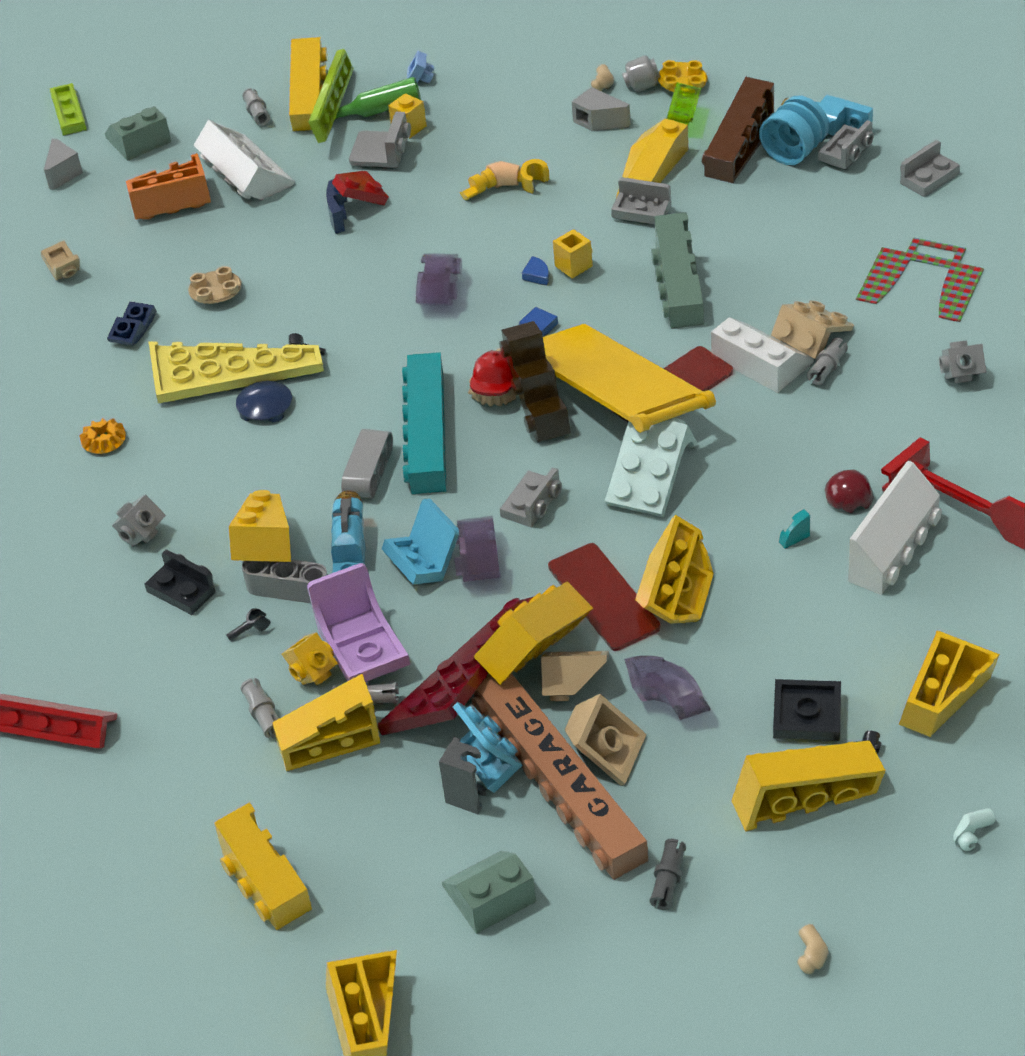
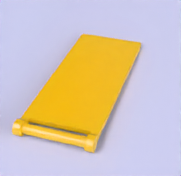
M581 324L543 337L546 358L555 370L556 377L625 418L640 433L649 430L652 425L700 408L706 410L714 407L716 404L713 392L709 390L701 391L587 324Z

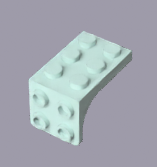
M672 418L652 425L649 430L640 433L631 422H628L605 503L610 506L664 518L683 452L686 447L695 448L697 444L688 424L684 420Z

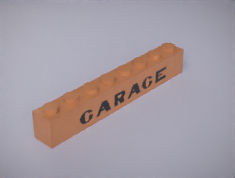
M513 674L501 685L491 675L486 676L474 692V697L472 698L473 706L482 715L484 714L485 717L489 716L501 729L498 734L502 738H507L516 747L518 752L515 756L523 765L522 768L526 776L530 780L534 778L539 784V790L543 798L547 802H553L561 821L564 824L569 823L579 844L590 849L597 867L601 871L606 870L611 878L615 880L648 862V847L645 837Z

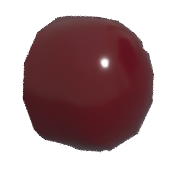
M855 469L843 470L834 474L826 483L824 489L828 504L835 509H843L849 513H853L854 509L859 506L865 509L869 508L874 499L868 478Z

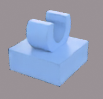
M421 51L416 52L407 69V78L415 77L417 83L419 79L426 83L431 82L434 76L432 73L434 66L426 63L427 54Z

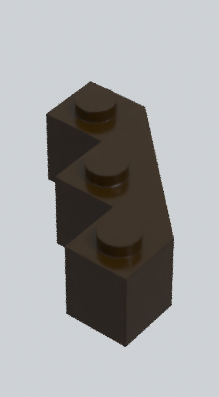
M534 321L502 329L503 341H499V347L503 358H507L513 379H511L512 388L515 395H519L525 413L523 419L527 432L532 433L537 442L570 434L567 407L558 395L555 370L546 358L541 330Z

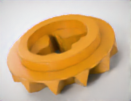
M102 418L99 422L91 421V426L83 427V433L79 436L81 445L86 451L103 454L120 447L125 441L126 432L123 424L117 423L114 418L109 421Z

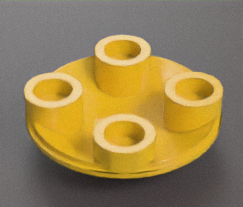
M667 60L663 62L662 69L659 71L661 77L658 78V82L660 85L675 93L696 92L707 83V74L702 69V63L697 60L689 62Z

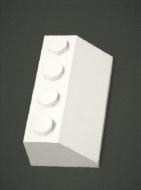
M211 120L207 121L194 144L201 152L200 157L212 163V168L218 173L225 175L224 180L237 187V192L247 199L254 197L264 200L293 186L295 183L285 171L245 134Z
M906 462L850 537L848 582L880 595L884 593L889 585L895 584L902 566L910 563L917 545L921 546L925 542L928 530L932 525L936 526L942 514V509L939 508L940 494L913 462Z

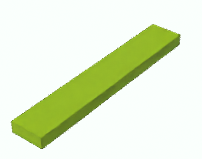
M345 49L336 51L308 121L318 144L327 141L354 70Z

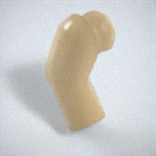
M602 64L598 66L596 70L598 75L591 82V86L602 91L603 88L608 89L613 85L614 77L607 65Z
M808 924L802 927L798 933L806 945L804 955L798 958V965L804 973L812 974L816 968L820 969L824 965L829 951L814 925Z

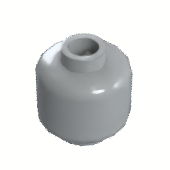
M641 56L627 62L625 65L626 72L622 73L627 88L632 86L635 92H641L657 85V78L661 77L654 58L650 60L648 56Z

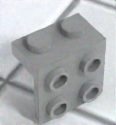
M395 112L388 132L360 131L349 157L350 165L398 168L411 133V126L406 121L405 112Z

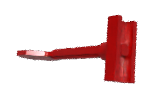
M921 437L881 468V473L889 477V482L882 487V491L885 492L906 462H913L935 489L990 516L992 522L1006 541L1025 549V503L1011 496H1006L991 503L928 471V466L930 465L929 441Z

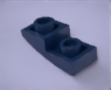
M331 179L327 184L326 199L332 228L335 234L345 231L343 220L347 219L344 205L347 202V197H343L332 184L333 179Z
M129 301L123 317H116L107 337L108 342L135 345L153 321L157 312L155 306Z

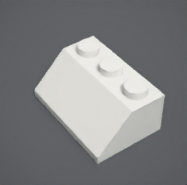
M731 317L711 331L712 358L776 393H779L814 363V359L747 323Z

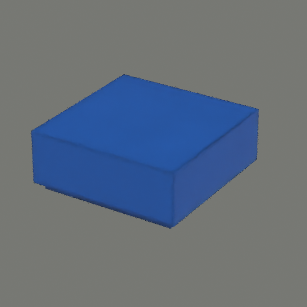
M535 307L519 321V325L534 321L544 337L558 324V316Z

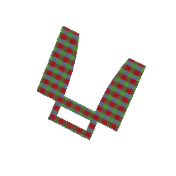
M913 237L906 252L885 247L881 248L856 300L877 304L894 286L910 260L947 267L949 271L941 291L939 318L960 322L984 268L960 263L966 250L964 247ZM919 244L956 253L951 260L915 251Z

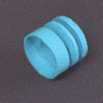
M802 95L792 96L762 123L760 127V140L769 156L777 162L785 165H796L803 161L811 153L812 149L817 147L826 138L829 132V122L826 113L815 101Z

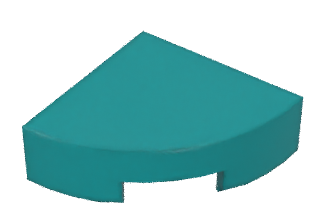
M805 509L792 517L794 521L786 532L784 530L781 531L779 543L784 549L810 537V514Z

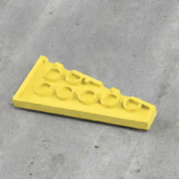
M148 341L158 403L246 387L260 381L284 380L324 371L319 345L286 344L282 348H268V344H257V348H244L243 343L200 342L197 346H183V342H172V346H159L158 341Z

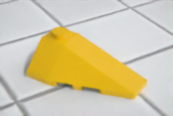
M665 118L645 131L631 146L622 177L661 183L689 150L688 125Z

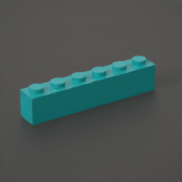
M441 352L407 355V366L402 367L403 383L407 384V386H402L403 402L407 403V405H402L403 421L408 422V425L402 426L404 442H408V445H403L404 462H408V465H403L404 483H410L411 494L447 492L444 373Z

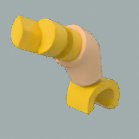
M540 159L528 160L523 163L522 167L504 161L494 162L487 165L485 170L480 172V175L475 174L469 177L470 187L459 193L464 200H468L484 192L486 187L490 189L492 187L514 186L522 182V188L526 192L533 194V180H541L543 183L549 181V168L547 163Z

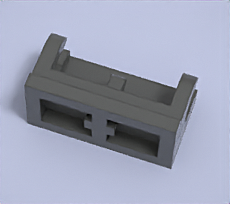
M454 737L439 760L445 803L479 814L482 804L479 802L478 794L486 796V789L476 783L475 772L477 768L474 764L467 762V755L481 758V753L476 747L462 743L459 738Z

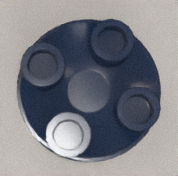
M260 381L245 387L238 394L236 408L240 418L244 421L268 420L270 422H279L284 418V412L291 405L292 394L289 388L280 382Z

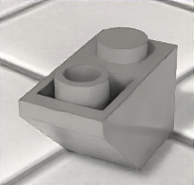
M590 87L572 101L573 122L591 131L628 128L631 125L630 104L593 87Z

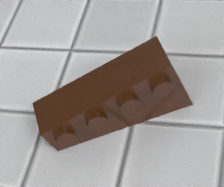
M745 77L708 149L703 153L702 165H704L705 177L734 183L761 144L760 127L762 123L774 113L773 82Z

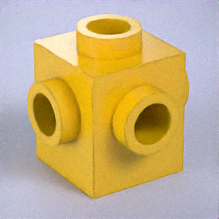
M317 632L304 636L282 653V656L289 664L290 674L296 681L301 682L302 685L312 682L316 685L322 683L332 675L329 670L338 664L333 657V649L327 642L322 641Z

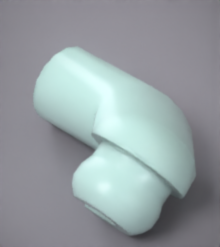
M990 808L965 814L953 834L955 844L957 846L960 845L964 851L972 850L976 846L974 843L978 842L977 837L974 835L976 829L993 825L995 823L994 812Z

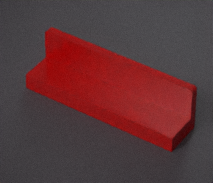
M0 694V732L93 748H103L105 745L107 722L117 720L118 713Z

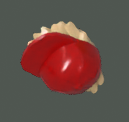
M500 348L490 350L481 355L475 361L473 374L469 379L470 389L468 394H471L472 399L477 400V402L481 401L482 405L487 403L490 407L494 404L497 406H501L503 403L507 405L516 399L511 383L513 376L507 358H503Z

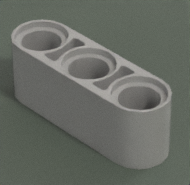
M361 429L342 476L341 490L343 495L374 498L392 452V432Z
M291 559V562H242V571L247 591L256 596L311 603L307 589L308 583L328 575L325 566L314 562Z

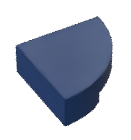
M531 256L522 271V280L547 285L549 282L548 266L543 260Z

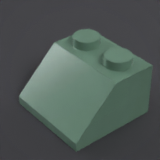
M155 106L146 108L130 117L122 118L120 121L111 124L104 133L106 139L127 161L171 142L166 117Z
M499 851L442 881L443 888L476 934L536 902L533 876L516 853Z

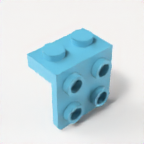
M423 499L410 536L385 539L382 550L413 585L443 581L459 537V529L431 499Z
M457 702L453 708L470 729L460 741L476 747L481 753V758L467 755V762L476 766L477 771L475 773L487 789L495 793L523 766L515 756L518 750L507 738L500 737L498 732L501 729L489 716L484 718L472 705L465 707Z

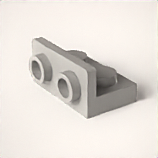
M935 140L901 163L900 184L925 197L960 173V164L941 155V142Z
M552 467L546 476L528 470L500 507V517L532 528L537 520L545 515L547 507L553 498H557L561 492L562 483L559 480V470Z

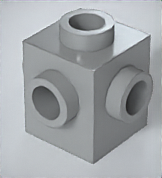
M967 340L950 343V348L942 350V356L939 357L941 373H945L946 379L955 378V383L973 381L972 375L986 373L983 344L968 346Z
M145 494L132 504L129 501L117 511L116 514L119 518L113 523L112 527L118 532L119 537L133 547L141 541L144 543L149 542L158 533L155 527L166 515Z

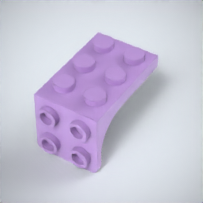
M359 563L308 583L307 589L318 632L322 639L333 649V657L347 681L363 674L365 682L410 665L406 650L386 621L378 605L365 564Z

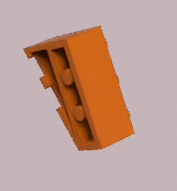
M198 153L191 155V160L178 165L176 161L170 163V169L158 174L153 170L125 181L135 220L151 219L155 215L163 213L172 214L188 207L198 208L211 202L206 177Z

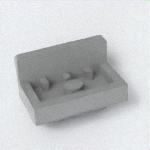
M867 120L859 129L844 125L818 151V160L846 170L853 161L859 158L866 147L871 146L874 139L872 122Z
M624 177L619 179V194L611 209L612 218L655 224L654 216L668 214L672 205L670 185Z

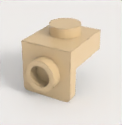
M65 241L41 250V257L56 281L63 277L70 278L80 270V258L77 254H72Z

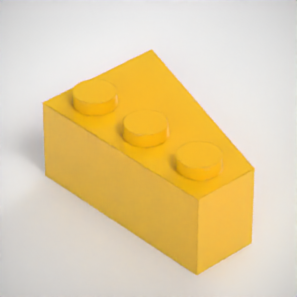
M363 674L272 722L286 772L380 744L373 701Z
M249 802L214 822L223 853L220 862L229 877L235 875L238 879L237 885L246 899L251 897L255 901L254 907L262 921L269 920L274 928L279 930L312 910L306 886L284 854L280 856L269 842L272 839V835L266 828L261 831L258 828L254 814L255 809Z

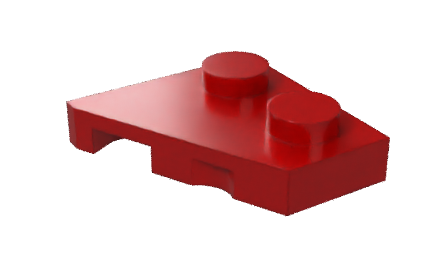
M368 171L336 174L332 181V184L343 197L384 206L389 198L382 189V185L375 181Z

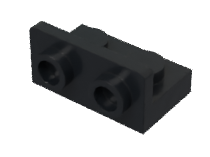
M166 549L161 553L164 565L144 583L146 592L193 615L216 593L212 579L213 575L205 566H199L187 560L183 555L175 554Z

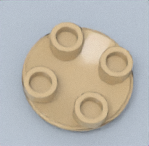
M221 266L216 271L191 275V284L189 285L188 292L190 297L197 302L206 304L220 303L234 297L240 291L242 283L241 279L232 273L230 267Z

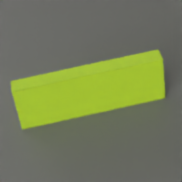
M73 83L50 88V94L63 136L87 130Z

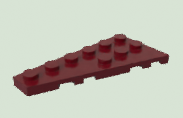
M533 597L522 600L514 598L508 601L497 615L450 658L440 663L426 680L377 724L381 735L455 719L458 713L454 710L453 706L457 702L465 705L489 674L474 658V655L500 627L497 621L508 610L512 609L514 611L522 602H529Z

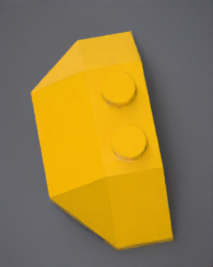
M675 515L650 553L635 600L642 607L670 624L698 622L701 619L714 573L708 552L702 542L704 539L702 531Z

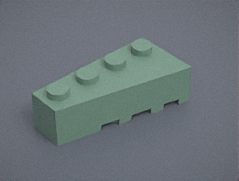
M687 212L654 216L656 248L651 249L652 264L658 265L655 266L656 282H661L658 284L660 300H665L662 301L663 317H669L671 328L704 325L703 298L696 269L695 254L692 251L691 232L688 231Z

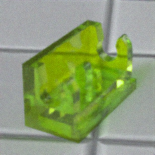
M677 82L667 119L687 124L689 127V123L693 121L701 88Z

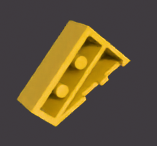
M257 490L249 494L229 525L231 560L291 562L289 526L280 494H270L268 490Z
M937 630L907 699L899 725L931 737L991 678L1000 654Z
M397 950L327 962L326 992L343 1056H387Z

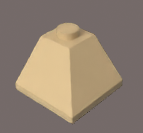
M609 651L545 652L541 656L542 696H550V701H568L569 695H575L607 662Z
M601 694L575 705L565 727V732L577 749L619 785L626 784L646 737L644 731Z

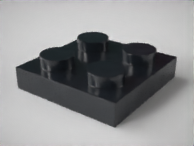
M775 679L773 738L840 741L841 681Z

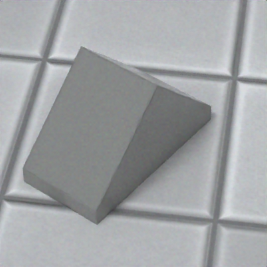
M52 139L44 167L49 190H55L83 173L78 153L58 139Z

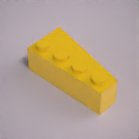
M320 37L291 39L289 117L293 131L312 130L308 121L327 76V47H322Z
M568 581L558 587L553 584L543 594L538 593L529 602H522L514 611L512 609L508 610L497 621L500 627L474 655V658L501 685L510 677L513 671L517 673L533 657L537 658L550 645L553 646L573 631L592 611L593 607Z
M870 740L746 755L731 802L746 832L757 829V822L771 819L773 824L786 820L785 814L804 809L805 814L818 811V808L828 801L833 800L835 805L876 794L886 770Z

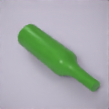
M411 77L362 92L350 104L339 107L335 119L352 114L370 117L389 111L388 105L405 93L421 100L415 77Z

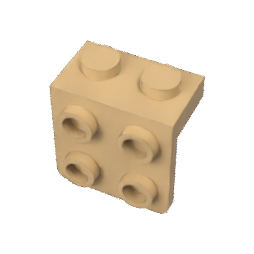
M810 300L809 303L795 301L794 304H782L771 336L816 359L819 353L825 349L831 332L852 331L854 324L848 322V317L841 313H831L825 310V305L814 300Z

